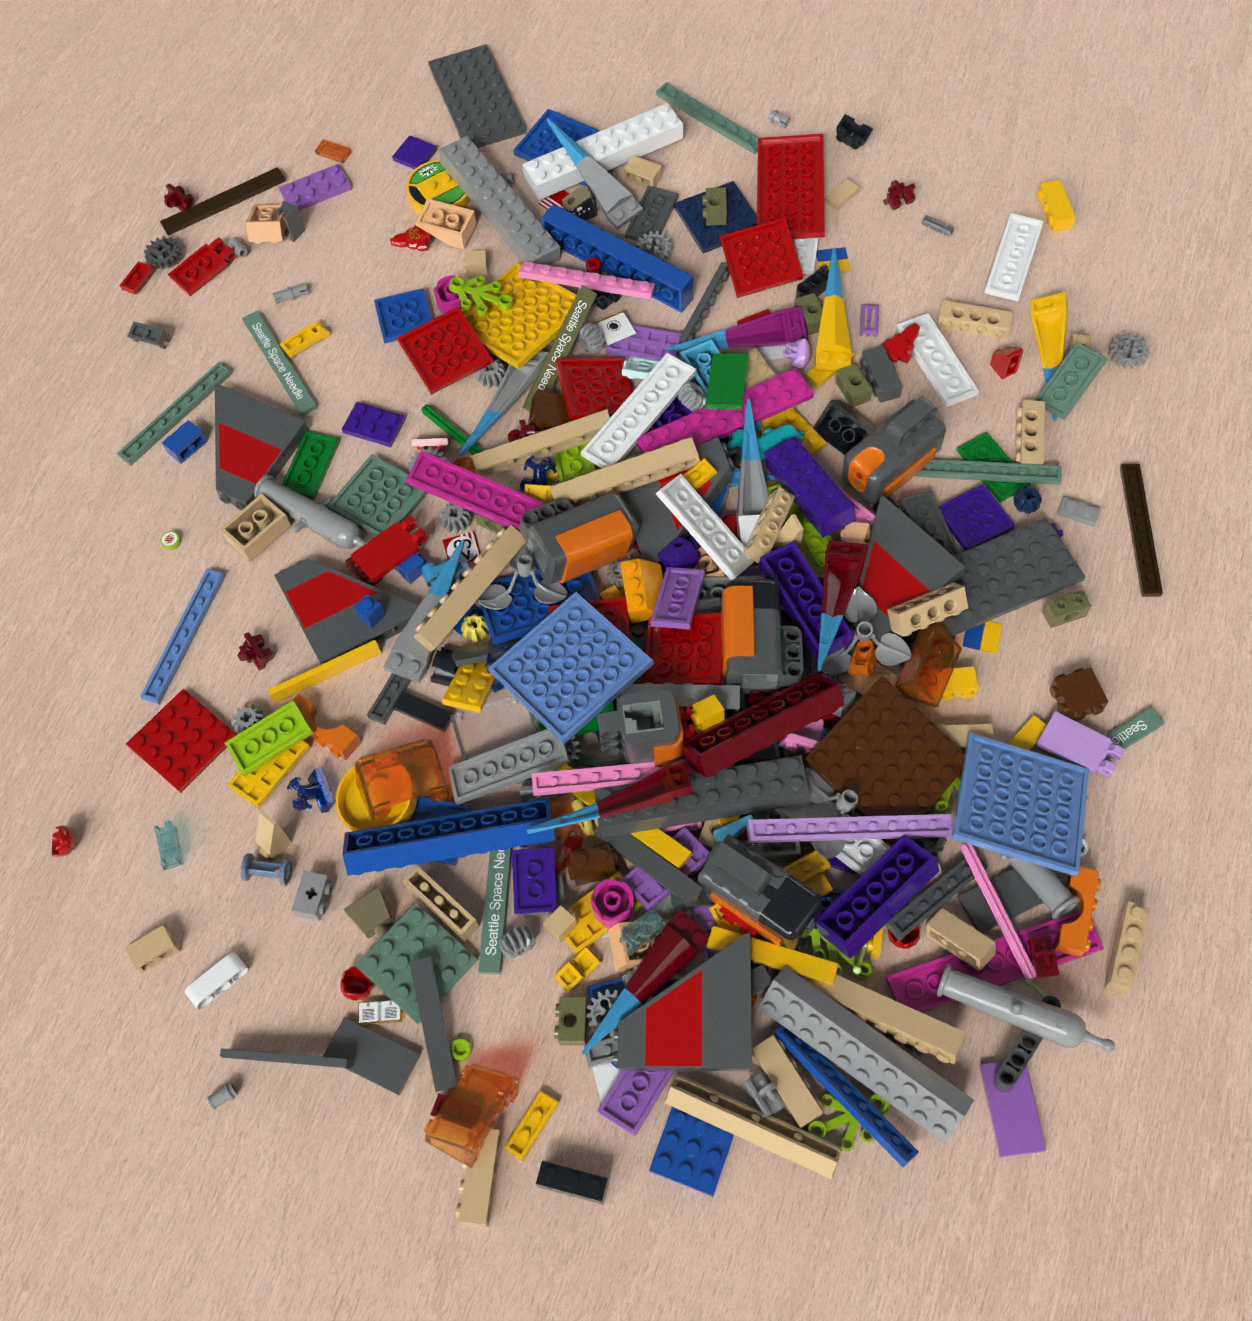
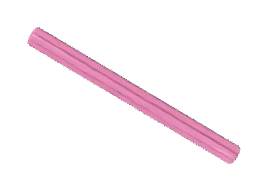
M968 843L962 844L960 848L1025 979L1032 980L1036 978L1033 963L974 846Z

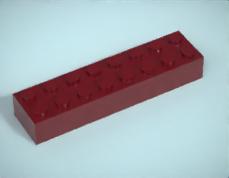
M816 673L683 741L682 752L686 764L706 778L716 775L720 770L733 766L739 760L752 756L753 753L769 747L770 744L778 740L785 739L787 735L802 730L804 726L819 721L821 717L829 713L836 712L845 705L840 685Z

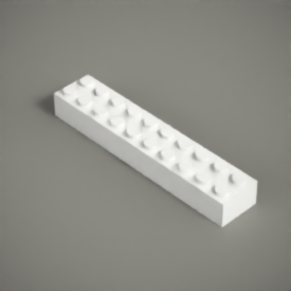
M666 103L578 140L576 143L608 171L627 163L632 155L641 157L683 139V123L669 104ZM564 147L522 164L524 179L538 200L585 181Z

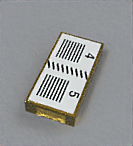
M392 1000L358 1002L359 1025L402 1022V1010Z

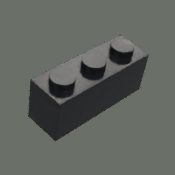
M542 1161L536 1185L539 1188L604 1205L609 1180L602 1176Z

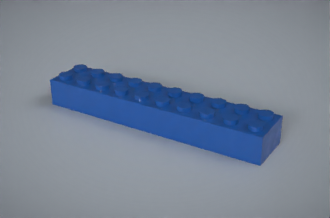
M554 204L541 217L542 226L558 243L560 249L584 262L589 258L599 259L601 265L599 269L610 276L655 283V291L652 298L681 313L693 300V276L662 261L658 257L656 258L645 250L625 242L618 236H614Z
M545 798L345 832L342 855L347 875H362L372 871L380 872L390 868H403L407 865H421L431 861H444L448 858H462L477 853L485 854L489 851L507 850L518 846L526 847L536 843H548L555 840L554 828L528 834L526 829L553 820L550 800Z

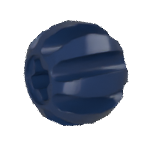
M1025 486L1015 493L1013 503L1019 512L1031 514V512H1036L1040 508L1042 496L1036 488Z

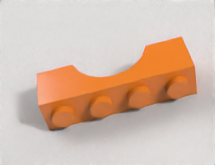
M300 694L294 697L293 700L314 733L311 735L315 738L314 741L322 748L328 747L330 753L336 758L342 757L347 760L361 744L358 735L343 724L333 729L318 727L315 724L317 710L313 703Z
M1080 866L1077 876L1068 874L1066 887L1074 897L1080 898L1078 903L1079 916L1076 921L1062 924L1058 929L1055 951L1076 957H1081L1085 952L1089 951L1091 939H1088V933L1092 931L1094 926V919L1091 916L1092 911L1095 912L1098 903L1095 893L1099 891L1101 879H1098L1099 871Z

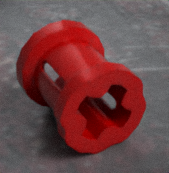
M589 258L585 262L586 269H588L587 272L601 274L599 269L601 266L600 260Z

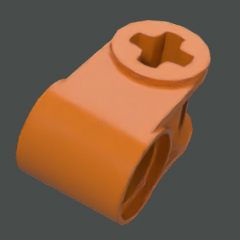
M860 640L857 643L849 663V673L851 676L859 674L872 677L877 658L875 656L876 649L871 640Z

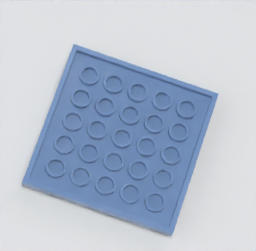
M575 592L487 669L564 745L645 673L654 662Z
M969 733L952 839L1077 876L1080 869L1089 769Z

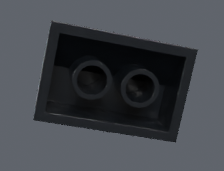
M831 400L813 427L825 441L844 455L877 428L841 400Z

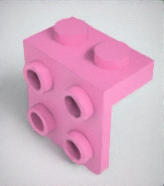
M820 719L817 722H812L804 726L802 730L787 735L785 739L779 740L778 746L807 756L820 742L824 721Z

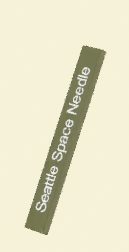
M584 285L580 286L522 406L523 409L529 412L531 399L537 389L551 392L558 377L555 360L556 358H567L597 293Z

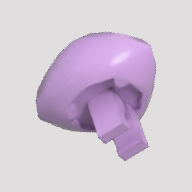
M799 339L794 343H786L788 351L783 350L784 356L788 357L792 366L800 369L804 368L811 358L808 341L806 339Z

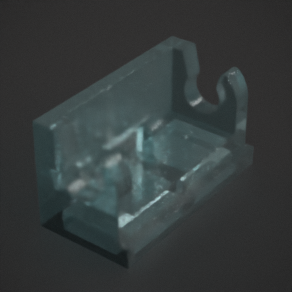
M170 820L164 822L165 827L159 828L157 825L154 826L161 859L160 863L163 870L184 865L177 828Z
M652 908L622 930L623 933L619 938V942H627L628 948L626 952L631 956L660 935L667 923Z

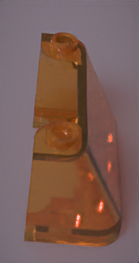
M423 739L361 757L355 763L356 785L371 821L387 817L391 811V805L429 794L433 801H443L449 798L447 782L435 746L430 739Z
M475 1063L464 1067L460 1076L462 1078L434 1120L430 1119L424 1128V1132H426L425 1142L470 1168L473 1167L478 1159L474 1154H477L480 1148L482 1149L485 1138L505 1107L508 1108L510 1102L513 1103L518 1096L520 1079L512 1074Z

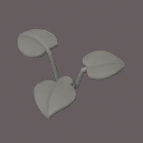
M525 543L510 560V565L514 569V576L509 589L506 591L505 587L501 585H490L477 601L482 606L493 610L508 607L512 603V597L509 594L512 591L518 574L522 577L532 575L537 586L534 590V596L541 603L552 604L564 600L567 597V591L559 582L548 585L544 579L541 583L537 581L535 575L537 568L532 562V557L526 552Z
M860 587L854 590L844 614L845 618L851 623L859 621L856 636L846 650L843 648L826 657L821 669L824 673L841 674L846 672L852 659L848 652L857 640L868 641L871 638L878 645L875 650V656L883 665L895 666L911 658L908 645L898 635L885 633L879 642L875 634H872L873 627L866 621L874 618L877 606L873 598Z
M808 767L805 768L809 800L811 802L820 804L824 799L827 801L837 799L836 806L840 811L837 817H842L845 812L850 810L851 816L862 817L855 810L858 796L853 790H845L842 794L837 793L832 796L835 790ZM845 840L811 841L821 857L830 859L840 854L844 848Z

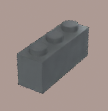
M879 346L863 351L860 366L866 372V378L873 387L874 396L878 397L880 403L900 398L902 385L884 347Z

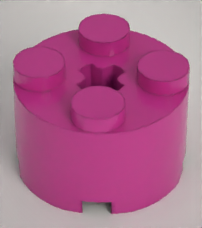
M452 275L441 278L437 282L436 288L434 287L437 307L443 314L456 307L461 309V300L458 294L449 289V282L455 277ZM465 293L467 299H470V294Z
M607 879L595 887L591 897L593 914L599 923L606 928H611L619 922H628L631 919L635 908L634 897L631 888L626 883L615 879Z

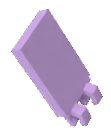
M1056 711L1036 745L1069 763L1088 768L1089 773L1092 775L1096 771L1109 778L1112 776L1116 765L1109 761H1104L1105 757H1110L1119 762L1125 751L1124 748L1113 744L1110 738Z

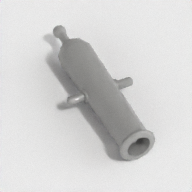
M265 475L257 482L254 489L255 498L260 494L264 495L283 513L296 520L298 523L293 526L294 532L297 533L303 528H309L331 543L344 549H352L355 546L362 547L367 543L361 539L360 529L354 522L327 508L331 499L326 498L321 503H316L278 483L271 475Z
M1000 854V858L1010 863L1052 912L1053 919L1065 916L1078 905L1080 898L1074 897L1053 869Z
M948 964L944 970L937 990L938 997L942 995L1063 1047L1074 1048L1080 1045L1081 1042H1086L1101 1047L1105 1052H1112L1115 1049V1043L1111 1039H1102L1088 1032L1084 1020L1073 1012L954 970L951 964Z

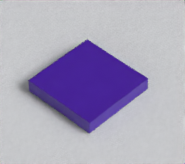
M409 135L392 158L397 163L416 169L430 160L437 151V147Z

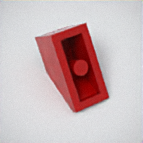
M1017 347L999 349L993 353L990 366L1001 379H1005L1017 373L1024 350Z

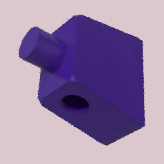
M693 536L688 541L681 537H676L657 556L665 570L667 567L694 569L700 559L695 550L699 543Z

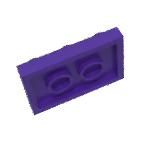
M356 402L342 427V432L391 448L406 419L404 415Z
M554 848L512 850L514 914L554 912L557 909Z

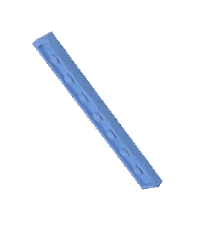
M206 569L140 696L142 700L160 705L225 578L224 573Z

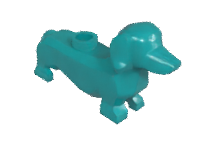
M791 424L780 426L774 430L772 428L765 430L762 433L763 436L757 438L761 463L764 462V452L796 436L802 442L804 431H797ZM740 429L732 433L731 440L726 444L727 449H733L738 446L742 449L744 430Z

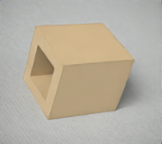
M486 251L465 252V259H462L463 269L467 270V275H488Z
M560 905L543 923L544 929L561 943L577 926L576 914L568 907L564 909Z

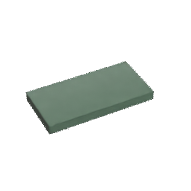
M1076 342L1035 401H1045L1046 411L1065 420L1108 361V358Z

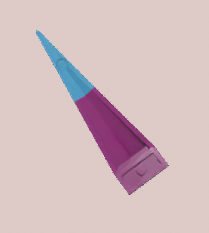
M802 307L783 309L719 332L668 347L667 351L687 350L711 339L717 349L786 346L787 342L794 343L799 339H806L808 341Z

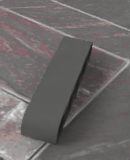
M1045 996L1041 1000L1061 1008L1060 1001L1054 996ZM1025 1030L1022 1031L995 1075L994 1085L999 1091L1009 1092L1013 1089L1041 1043L1042 1037ZM1023 1040L1031 1042L1032 1047L1026 1046ZM1012 1058H1018L1022 1064H1015ZM1002 1075L1008 1076V1077L1010 1078L1011 1082H1010V1083L1004 1082V1081L1001 1079V1076H1002Z

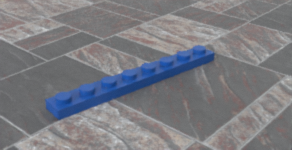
M784 1026L776 1029L773 1035L782 1041L784 1046L902 1167H905L917 1156L919 1151L824 1055Z

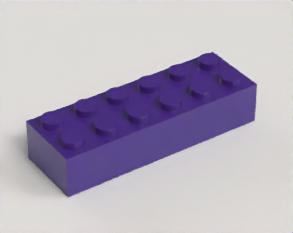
M796 436L763 453L766 468L784 490L795 496L793 502L822 538L856 521L854 505Z
M793 541L761 556L759 569L765 579L775 580L778 583L780 603L794 626L801 630L802 639L817 662L819 656L823 586ZM844 619L840 623L827 656L849 646L852 642L853 633Z
M903 835L819 916L815 924L820 935L851 959L939 872L936 858L910 838Z

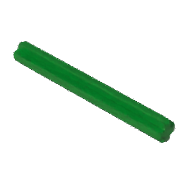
M426 404L422 407L421 410L425 416L463 447L468 440L465 434L430 405ZM476 443L468 450L472 455L484 451Z

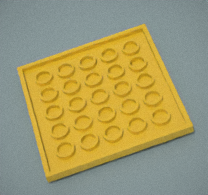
M518 262L495 280L501 283V291L499 293L486 292L497 297L503 294L510 295L512 297V307L509 310H501L498 304L482 298V302L488 308L486 316H479L477 314V306L473 299L471 300L470 310L466 311L462 308L460 310L487 351L520 369L556 338L576 294L556 283L519 277L518 271L522 265Z

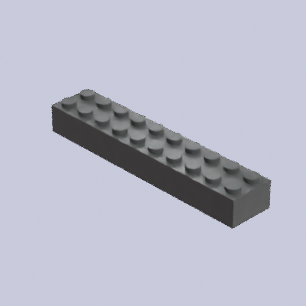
M802 756L728 767L720 770L716 775L707 778L698 772L688 775L693 793L683 797L672 798L673 802L598 818V824L602 838L810 804ZM635 783L595 789V800L598 802Z

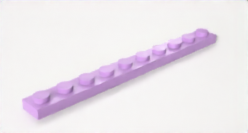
M951 814L757 819L746 822L749 843L901 838L903 835L908 838L952 837L953 831Z

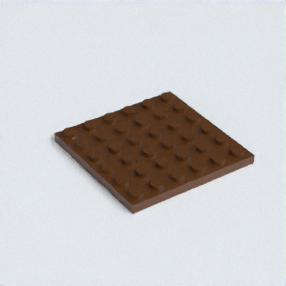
M881 676L803 761L837 793L842 794L845 790H853L858 796L855 810L862 817L925 815L962 772L965 752L886 678ZM900 838L887 840L894 845Z

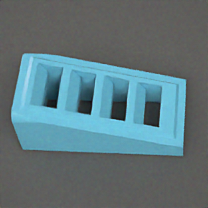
M747 815L714 830L713 834L716 842H723L728 834L735 838L740 836L747 830L746 822L753 820L752 815Z

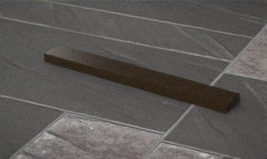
M276 167L163 219L160 223L169 236L285 182V177L279 168Z
M1121 464L1120 473L1141 596L1159 597L1162 596L1163 591L1140 464Z

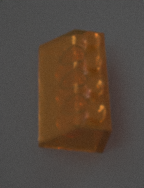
M939 623L929 625L925 629H920L910 651L911 658L905 662L895 684L896 688L907 699L934 708L938 707L962 650L960 645Z

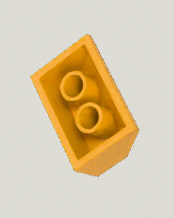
M643 559L620 562L631 623L647 621L649 617H652L663 581L661 564Z

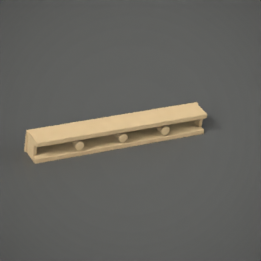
M606 409L471 455L472 467L475 469L476 474L486 478L590 442L610 419L608 410Z
M677 1073L664 1103L829 1179L833 1178L842 1147L771 1115L765 1117L762 1111Z

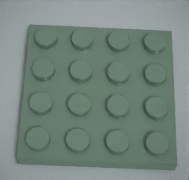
M371 454L327 507L329 510L354 522L359 528L376 537L393 524L402 523L405 518L409 517L428 492L407 484L406 479L409 474Z
M415 903L355 966L416 1024H419L421 1019L409 961L431 956L439 999L441 1001L476 963L477 958Z

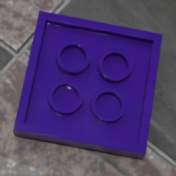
M984 484L939 506L950 532L965 551L998 538L1015 528V524Z

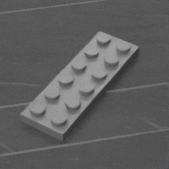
M546 729L447 767L455 803L459 805L531 778L532 773L547 772L571 762L566 744L563 745Z

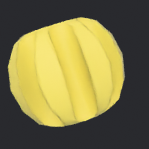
M473 614L472 616H467L461 624L463 636L467 640L472 639V642H478L479 639L484 640L487 637V633H489L483 615Z

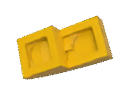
M585 947L554 978L569 993L602 962L588 947Z

